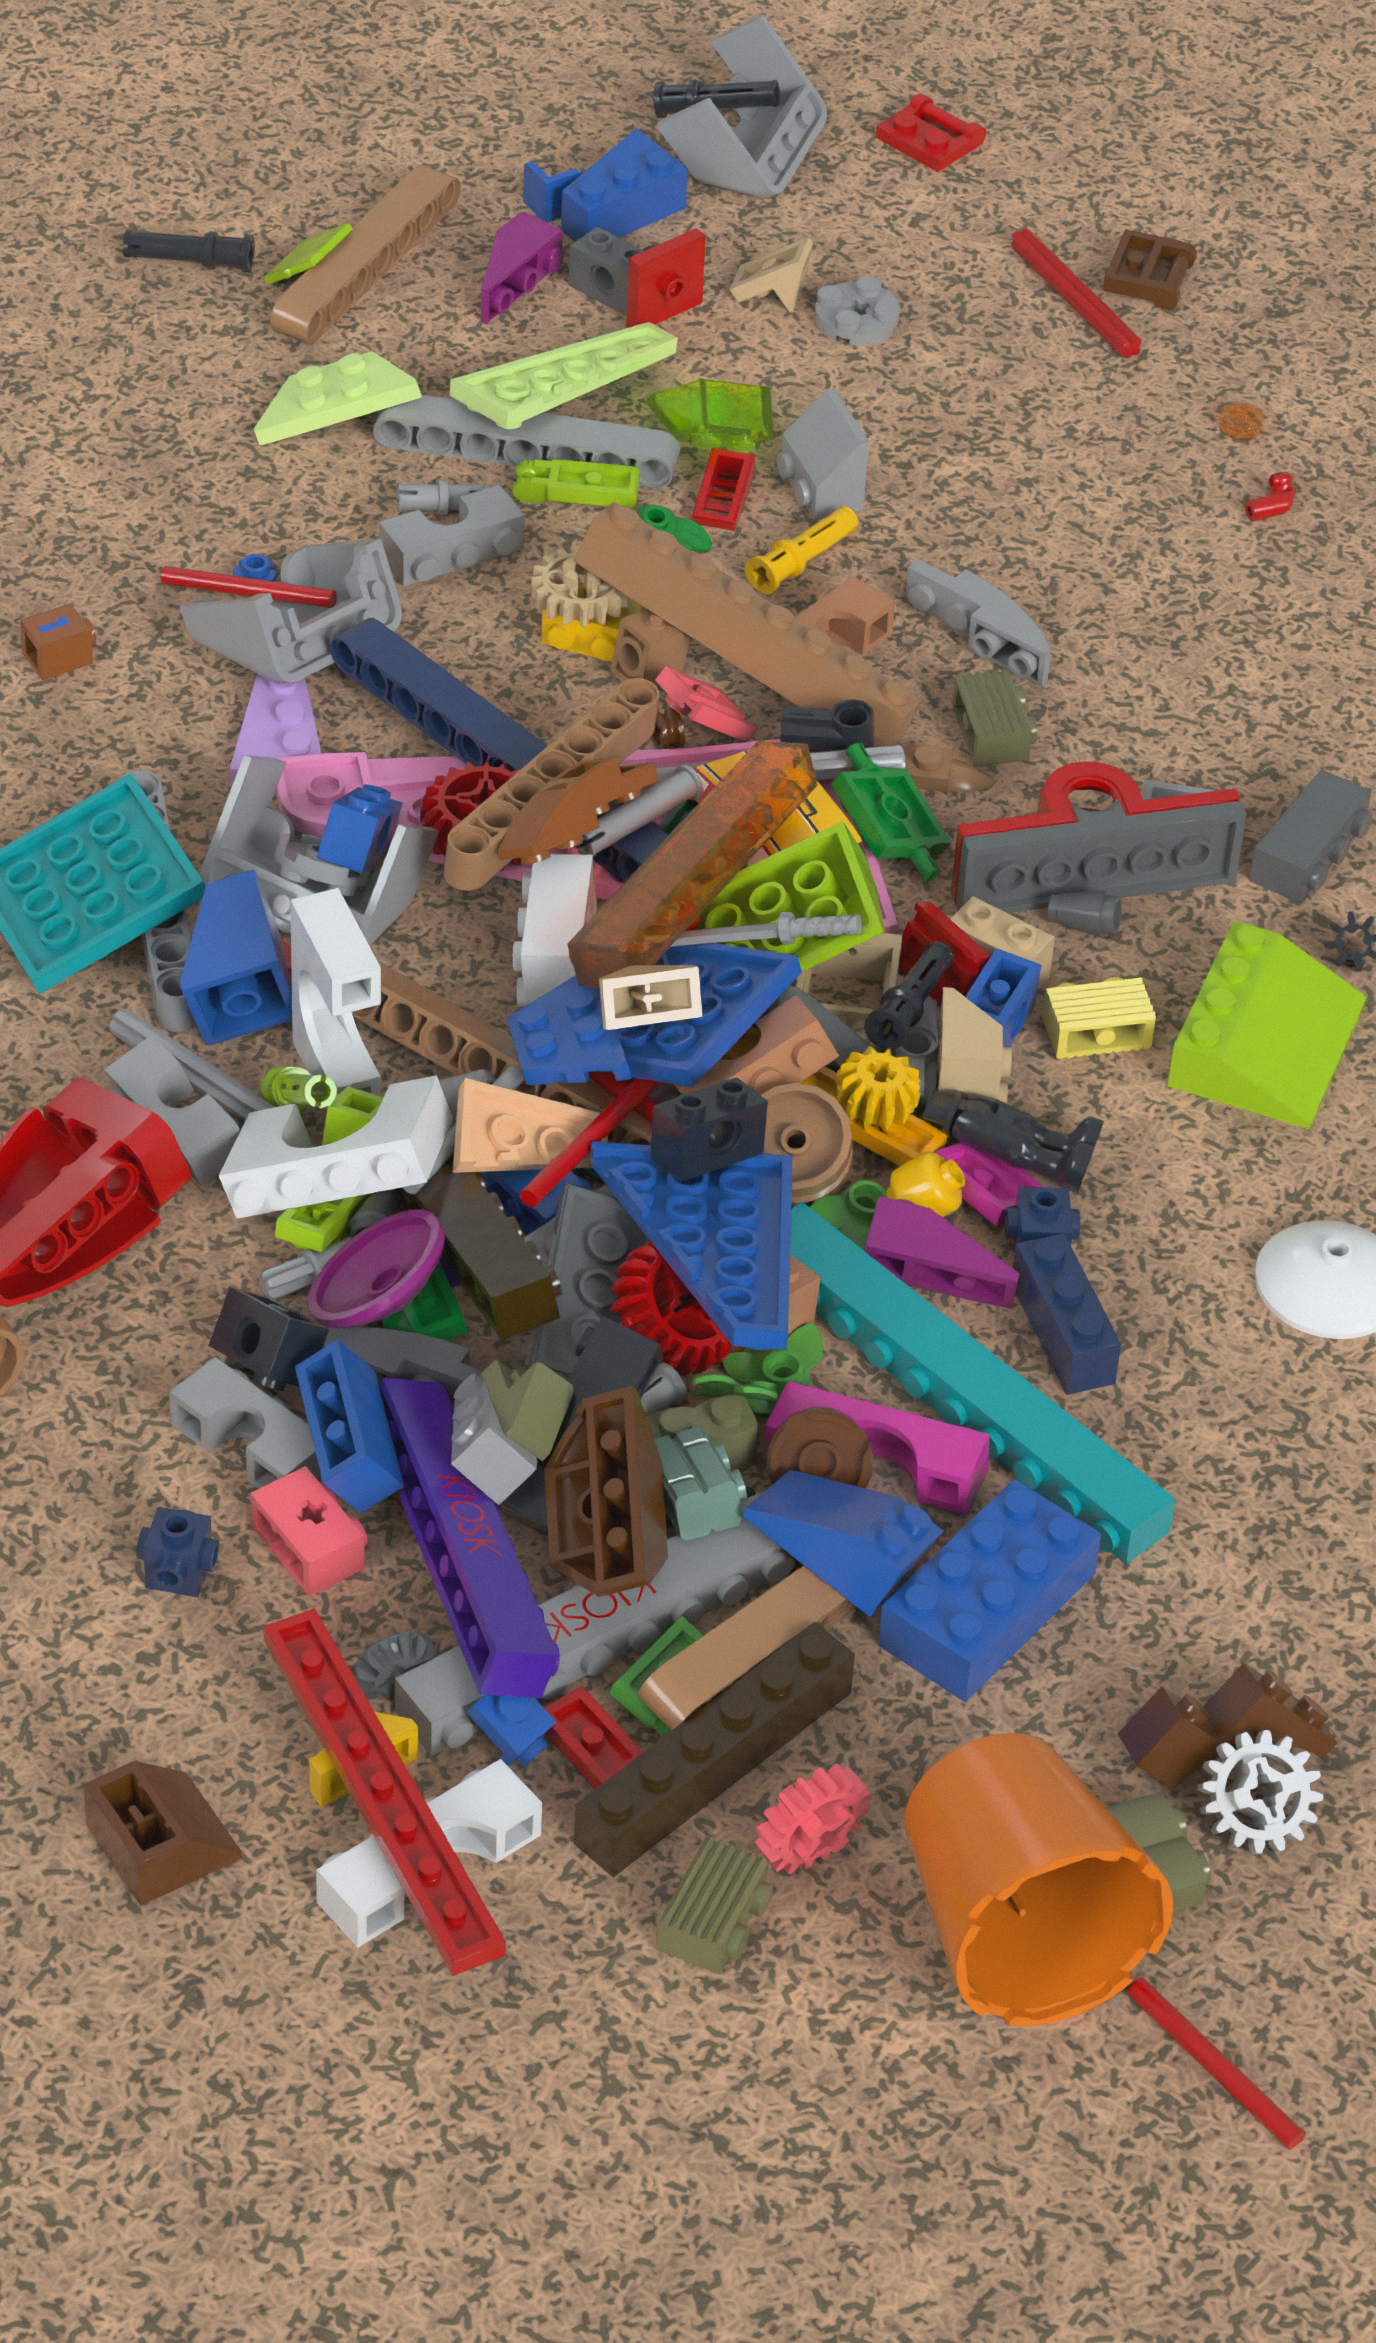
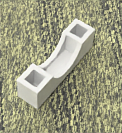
M501 1759L483 1770L477 1769L470 1772L462 1779L460 1784L440 1796L425 1799L454 1852L472 1853L497 1863L541 1836L542 1802ZM373 1834L367 1840L347 1852H339L332 1855L324 1862L322 1867L316 1870L317 1903L357 1948L404 1920V1889Z

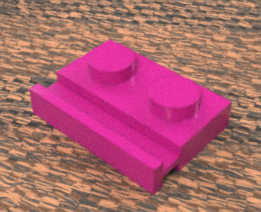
M962 1142L933 1152L939 1154L946 1161L952 1159L957 1163L965 1178V1186L961 1188L962 1198L974 1207L984 1219L991 1221L996 1226L1005 1223L1006 1208L1015 1207L1018 1187H1044L1024 1170L1013 1168L1000 1159Z

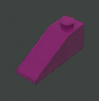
M879 1196L865 1246L867 1254L908 1286L1012 1309L1020 1273L930 1208L915 1205L905 1199L894 1200Z

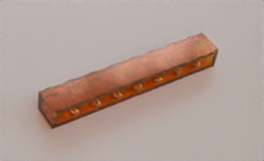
M760 740L754 744L567 943L569 959L573 964L579 986L600 988L599 978L630 965H654L818 786L808 744Z

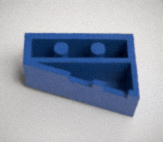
M636 128L562 191L561 229L574 242L596 227L619 238L686 209L688 168Z

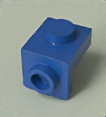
M484 1695L467 1711L469 1716L504 1754L500 1759L508 1767L517 1760L524 1768L548 1746L542 1737L556 1723L536 1698Z

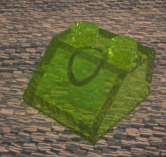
M699 379L647 396V405L676 440L695 442V448L697 449L719 448L722 445L729 446V451L748 453L756 450V444L773 440L771 387Z

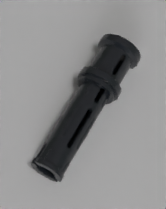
M697 79L689 80L688 84L666 85L664 81H657L653 89V104L658 119H665L668 114L680 112L707 98L711 99L717 109L778 107L780 104V87L777 80L703 85Z
M125 230L123 244L127 245V248H123V255L128 258L141 257L202 262L203 267L209 270H215L217 266L241 268L246 273H251L254 264L255 241L253 234H245L243 238L219 236L218 232L209 231V233H205L204 237Z
M942 942L929 943L926 947L927 949L924 950L922 956L908 972L901 984L889 988L881 997L880 1008L874 1009L867 1016L864 1023L865 1033L876 1046L883 1049L890 1047V1050L899 1048L907 1039L908 1028L915 1026L921 1020L924 1013V1001L954 962V953L946 944ZM902 1004H905L904 1007L901 1009V1011L898 1012V1010H899V1008L901 1007V1005H902ZM889 1023L893 1024L887 1034H883V1031L886 1028V1026Z

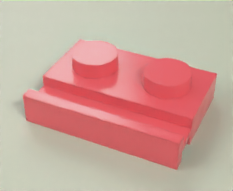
M665 666L655 679L668 694L665 697L668 705L684 716L688 715L695 722L743 742L749 741L758 729L754 724L744 721L746 715L717 687L668 666Z

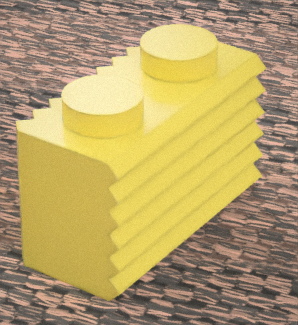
M1112 977L1098 983L1081 985L1062 983L1055 988L1045 989L1042 1019L1057 1059L1073 1058L1074 1056L1081 1057L1084 1055L1090 1056L1094 1053L1098 1055L1104 1052L1107 1054L1113 1051L1149 1049L1152 1047L1156 1017L1155 1012H1153V1006L1150 1005V998H1148L1147 991H1145V984H1143L1142 978L1122 979Z

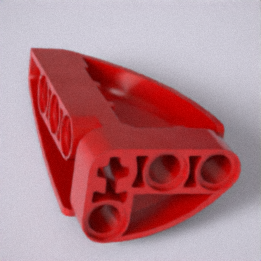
M78 1077L43 1107L44 1117L39 1109L30 1107L13 1124L0 1141L1 1306L11 1307L25 1303L75 1282L124 1252L160 1224L161 1219L158 1213L150 1209L159 1210L191 1181L192 1175L171 1128L158 1114Z

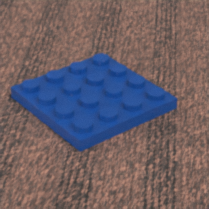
M636 932L632 937L654 934ZM717 943L615 953L597 971L598 977L601 978L630 965L698 966L702 1017L616 1029L632 1077L694 1087L802 973L798 956ZM610 1070V1071H597V1072L613 1073V1070Z

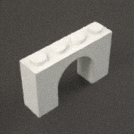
M339 888L291 899L293 1044L306 1070L311 1075L327 1076L334 1081L337 1088L336 1097L347 1086L381 1096V1076L361 1040L352 1015L353 1011L381 1004V967ZM318 1091L319 1095H323V1091Z
M437 1075L390 1084L376 1115L369 1123L341 1140L318 1147H313L296 1103L249 1112L219 1174V1178L236 1219L426 1183L449 1131L453 1116Z

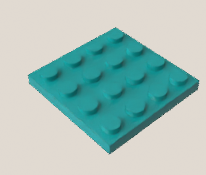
M129 773L0 849V931L37 992L41 994L182 910L189 908L203 898L206 885L132 773Z

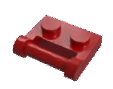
M922 93L915 95L909 106L876 126L877 139L936 172L941 171L982 145L986 137V129L975 122L968 124L934 105L932 98ZM924 118L927 119L928 121H930V122L936 124L937 126H939V127H941V128L947 130L948 132H950V133L956 135L958 138H955V137L949 135L947 132L936 128L935 126H933V125L927 123L926 121H924V120H922V119H924Z

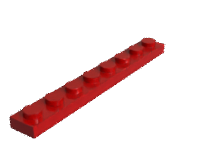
M314 1608L263 1626L265 1644L451 1975L460 1974L506 1956V1941L316 1609Z

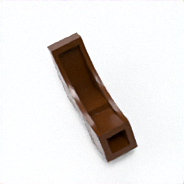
M1243 1663L1204 1706L1189 1694H1185L1180 1698L1161 1686L1117 1733L1136 1765L1172 1789H1175L1188 1776L1201 1768L1205 1762L1219 1758L1216 1747L1226 1742L1237 1750L1235 1736L1245 1732L1249 1734L1253 1744H1255L1258 1732L1264 1730L1270 1731L1273 1745L1281 1738L1288 1736L1292 1738L1291 1747L1307 1750L1322 1759L1337 1744V1741L1324 1724L1329 1719V1716L1320 1705L1306 1695L1298 1700L1292 1695L1293 1692L1289 1686L1275 1673L1268 1670L1262 1675L1246 1663Z

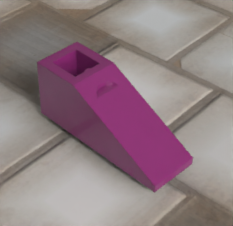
M521 211L496 231L481 288V322L487 324L499 313H505L515 300L525 292H531L541 279L550 272L554 273L560 268L564 259L562 229Z

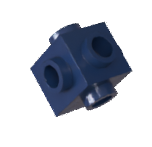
M1018 1187L1015 1207H1007L1005 1212V1237L1014 1238V1248L1016 1243L1061 1233L1065 1234L1070 1245L1072 1240H1078L1080 1212L1079 1209H1071L1069 1188Z
M157 1507L151 1527H142L137 1543V1559L144 1560L145 1588L199 1597L207 1572H213L216 1567L219 1554V1540L212 1539L211 1516L197 1514L189 1510Z

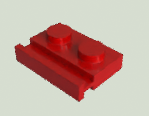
M930 901L916 903L914 910L917 913L913 920L907 922L902 933L899 969L907 975L922 956L924 950L927 949L926 947L929 943L942 942L951 948L954 953V962L946 970L929 996L936 1000L940 1006L942 1005L943 987L954 988L966 997L980 975L984 963L988 962L991 955Z

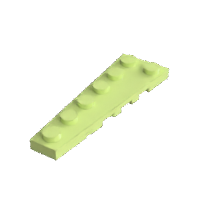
M646 322L451 379L450 396L467 405L469 410L479 412L495 421L497 426L505 429H516L522 426V421L675 354L677 337L650 322Z

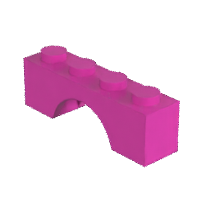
M787 1382L766 1423V1459L767 1446L775 1429L791 1414L809 1407L834 1408L850 1415L863 1428L873 1451V1457L890 1461L909 1475L916 1489L917 1502L964 1515L969 1514L989 1471V1434L975 1431L968 1427H960L933 1420L918 1414L873 1404L866 1400H858L824 1391L817 1387Z

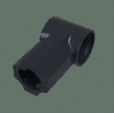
M856 699L839 702L833 709L783 707L780 743L786 748L833 751L846 750L855 743H862L864 748L874 747L873 708L868 703Z

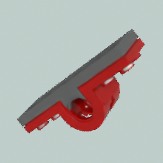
M1083 761L1070 763L1055 770L1047 778L1044 788H1040L1037 814L958 824L951 896L956 904L957 911L973 896L1006 913L1048 908L1050 897L1053 893L1109 890L1111 895L1124 898L1236 883L1247 813L1235 788L1143 800L1133 777H1130L1122 770L1100 762ZM1075 790H1095L1111 795L1113 805L1104 810L1078 808L1075 805H1071L1068 796Z

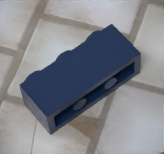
M1061 1233L1016 1243L1013 1269L1020 1274L1015 1293L1066 1395L1114 1385L1116 1383L1121 1342L1065 1234Z

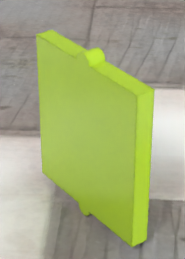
M347 222L333 229H327L323 233L303 240L263 278L265 283L270 285L314 267L353 230L350 223Z

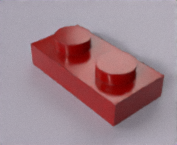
M583 1686L544 1707L556 1721L545 1735L594 1789L643 1753Z

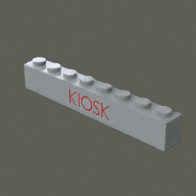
M761 1493L755 1494L748 1498L747 1501L740 1502L741 1512L743 1513L746 1507L757 1499ZM742 1516L743 1520L736 1527L719 1532L710 1529L709 1535L686 1542L683 1538H680L679 1534L667 1539L668 1559L649 1585L602 1597H597L577 1585L538 1605V1607L542 1608L545 1623L552 1640L559 1647L560 1662L556 1674L550 1676L542 1699L550 1700L558 1696L567 1685L587 1675L596 1676L601 1674L612 1662L633 1651L643 1652L647 1650L681 1616L694 1625L704 1614L721 1605L730 1606L736 1604L748 1591L768 1581L774 1583L782 1580L795 1568V1558ZM460 1645L395 1678V1712L400 1717L413 1719L418 1726V1741L431 1756L448 1747L458 1748L464 1745L473 1734L482 1730L469 1716L467 1711L484 1695L479 1694Z

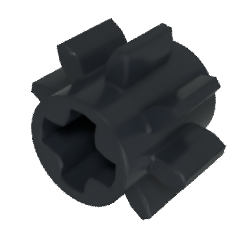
M1349 911L1347 916L1348 925L1343 927L1337 922L1330 923L1331 929L1338 934L1336 940L1325 944V948H1337L1340 956L1336 961V966H1341L1349 959L1354 960L1357 971H1362L1364 967L1363 958L1368 955L1376 960V950L1373 949L1376 942V934H1374L1371 928L1375 921V916H1370L1362 923L1357 922L1354 911ZM1361 929L1365 932L1362 941L1368 947L1366 951L1357 949L1351 953L1346 949L1349 941L1344 937L1346 931L1353 934Z

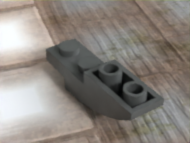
M329 1327V1332L323 1346L324 1348L337 1339L375 1370L379 1388L383 1377L443 1383L452 1405H454L456 1400L454 1394L461 1383L471 1374L475 1373L479 1377L483 1372L470 1366V1348L443 1339L406 1331L370 1327Z

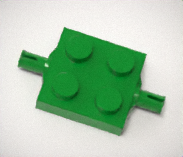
M862 743L851 745L845 751V755L849 758L856 771L841 772L831 785L840 798L843 809L851 816L862 834L865 845L874 854L876 859L904 857L911 860L921 875L923 882L935 879L941 870L937 867L931 855L943 853L951 844V841L906 769H887L873 763Z

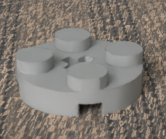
M866 276L859 278L856 282H844L821 287L817 293L814 320L817 328L825 336L835 341L836 336L850 339V345H873L883 342L893 335L894 328L899 324L900 304L892 293L881 288L880 280Z
M283 834L279 837L274 858L281 864L279 874L282 877L300 883L307 882L308 878L327 883L326 888L328 890L339 888L343 896H353L356 887L365 886L368 883L372 867L363 873H359L318 858L317 854L322 837L302 834L300 843L289 842L291 834Z

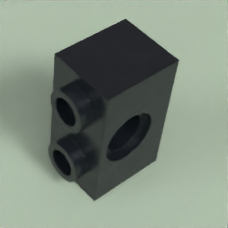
M736 1077L722 1080L710 1087L692 1093L681 1094L677 1098L654 1105L650 1158L678 1181L683 1182L763 1154L768 1101Z
M229 1287L208 1346L227 1356L224 1364L230 1368L252 1375L256 1372L255 1382L274 1390L284 1391L286 1384L300 1387L295 1366L323 1348L329 1329L271 1297Z

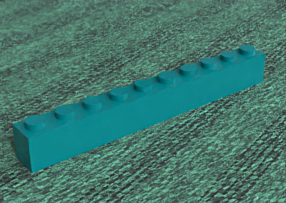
M801 1202L791 1209L790 1254L821 1276L815 1314L829 1324L837 1337L843 1340L848 1339L865 1353L867 1359L874 1367L885 1369L902 1383L910 1396L915 1399L921 1398L937 1411L943 1422L989 1434V1459H996L1014 1474L1017 1481L1100 1532L1099 1549L1102 1551L1111 1552L1123 1563L1127 1564L1170 1532L1176 1498L805 1203Z

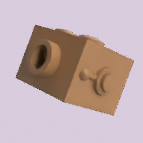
M649 609L623 617L620 621L610 671L621 681L630 678H643L651 681L660 689L662 687L655 679L665 666L683 673L691 637Z

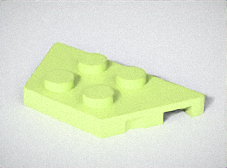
M375 352L353 353L344 356L338 362L321 367L309 366L300 370L297 374L289 376L255 426L254 432L259 445H265L422 398V394L415 378Z

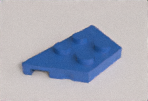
M595 965L587 967L507 1017L527 1085L551 1084L558 1081L567 1083L587 1082L589 1079L588 1072L613 1070L616 1081L632 1078L617 1030L603 1029L600 985Z

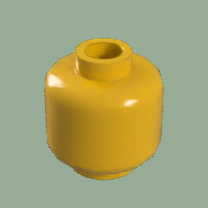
M925 1152L899 1166L891 1173L890 1186L886 1190V1195L889 1199H905L915 1205L930 1208L943 1218L961 1206V1188L965 1186V1178L954 1160L949 1159L946 1161L937 1153Z

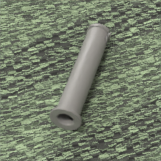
M687 764L679 765L675 769L674 775L641 793L642 796L627 801L598 818L600 828L582 835L583 841L590 838L592 841L577 851L581 855H593L594 857L598 852L686 800H698L703 796L704 791L699 775L691 766Z

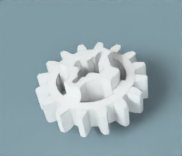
M1268 1730L1258 1732L1255 1744H1253L1247 1732L1236 1735L1235 1744L1237 1750L1226 1742L1217 1746L1216 1750L1222 1761L1209 1760L1205 1762L1203 1768L1213 1776L1212 1780L1197 1785V1790L1204 1794H1210L1211 1799L1210 1803L1200 1808L1201 1814L1215 1813L1218 1819L1210 1831L1213 1834H1218L1228 1830L1231 1833L1228 1847L1232 1849L1239 1848L1245 1840H1248L1249 1851L1255 1855L1263 1852L1265 1841H1267L1272 1851L1276 1853L1285 1850L1284 1836L1294 1843L1304 1839V1834L1298 1825L1300 1823L1308 1825L1316 1823L1318 1817L1308 1810V1806L1311 1803L1323 1800V1794L1310 1791L1309 1783L1317 1780L1321 1775L1319 1771L1306 1772L1302 1765L1310 1756L1307 1750L1292 1755L1289 1752L1292 1738L1288 1736L1283 1737L1273 1745L1271 1733ZM1262 1756L1276 1760L1288 1773L1282 1774L1269 1767L1266 1757ZM1237 1763L1238 1765L1235 1766L1238 1777L1231 1791L1225 1793L1228 1775ZM1267 1785L1270 1795L1253 1801L1250 1790L1257 1786ZM1295 1792L1293 1808L1289 1816L1285 1818L1283 1807L1289 1795ZM1239 1811L1250 1817L1254 1827L1259 1830L1242 1824L1232 1812Z

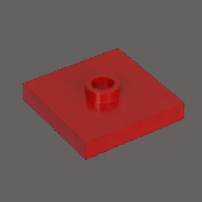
M699 229L690 230L629 258L626 321L628 328L646 322L656 325L702 304L706 235Z

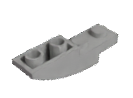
M920 559L908 567L905 591L906 602L912 604L916 609L925 611L948 623L954 629L969 634L967 648L974 651L981 658L989 659L1012 671L1016 676L1025 678L1040 687L1047 683L1051 648L1034 621L1006 594L967 569L955 578Z

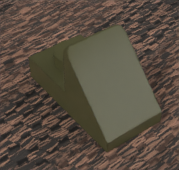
M496 1359L482 1372V1376L503 1433L543 1461L551 1452L573 1396L574 1388L570 1382L541 1362L534 1363L527 1371L521 1368L513 1371Z

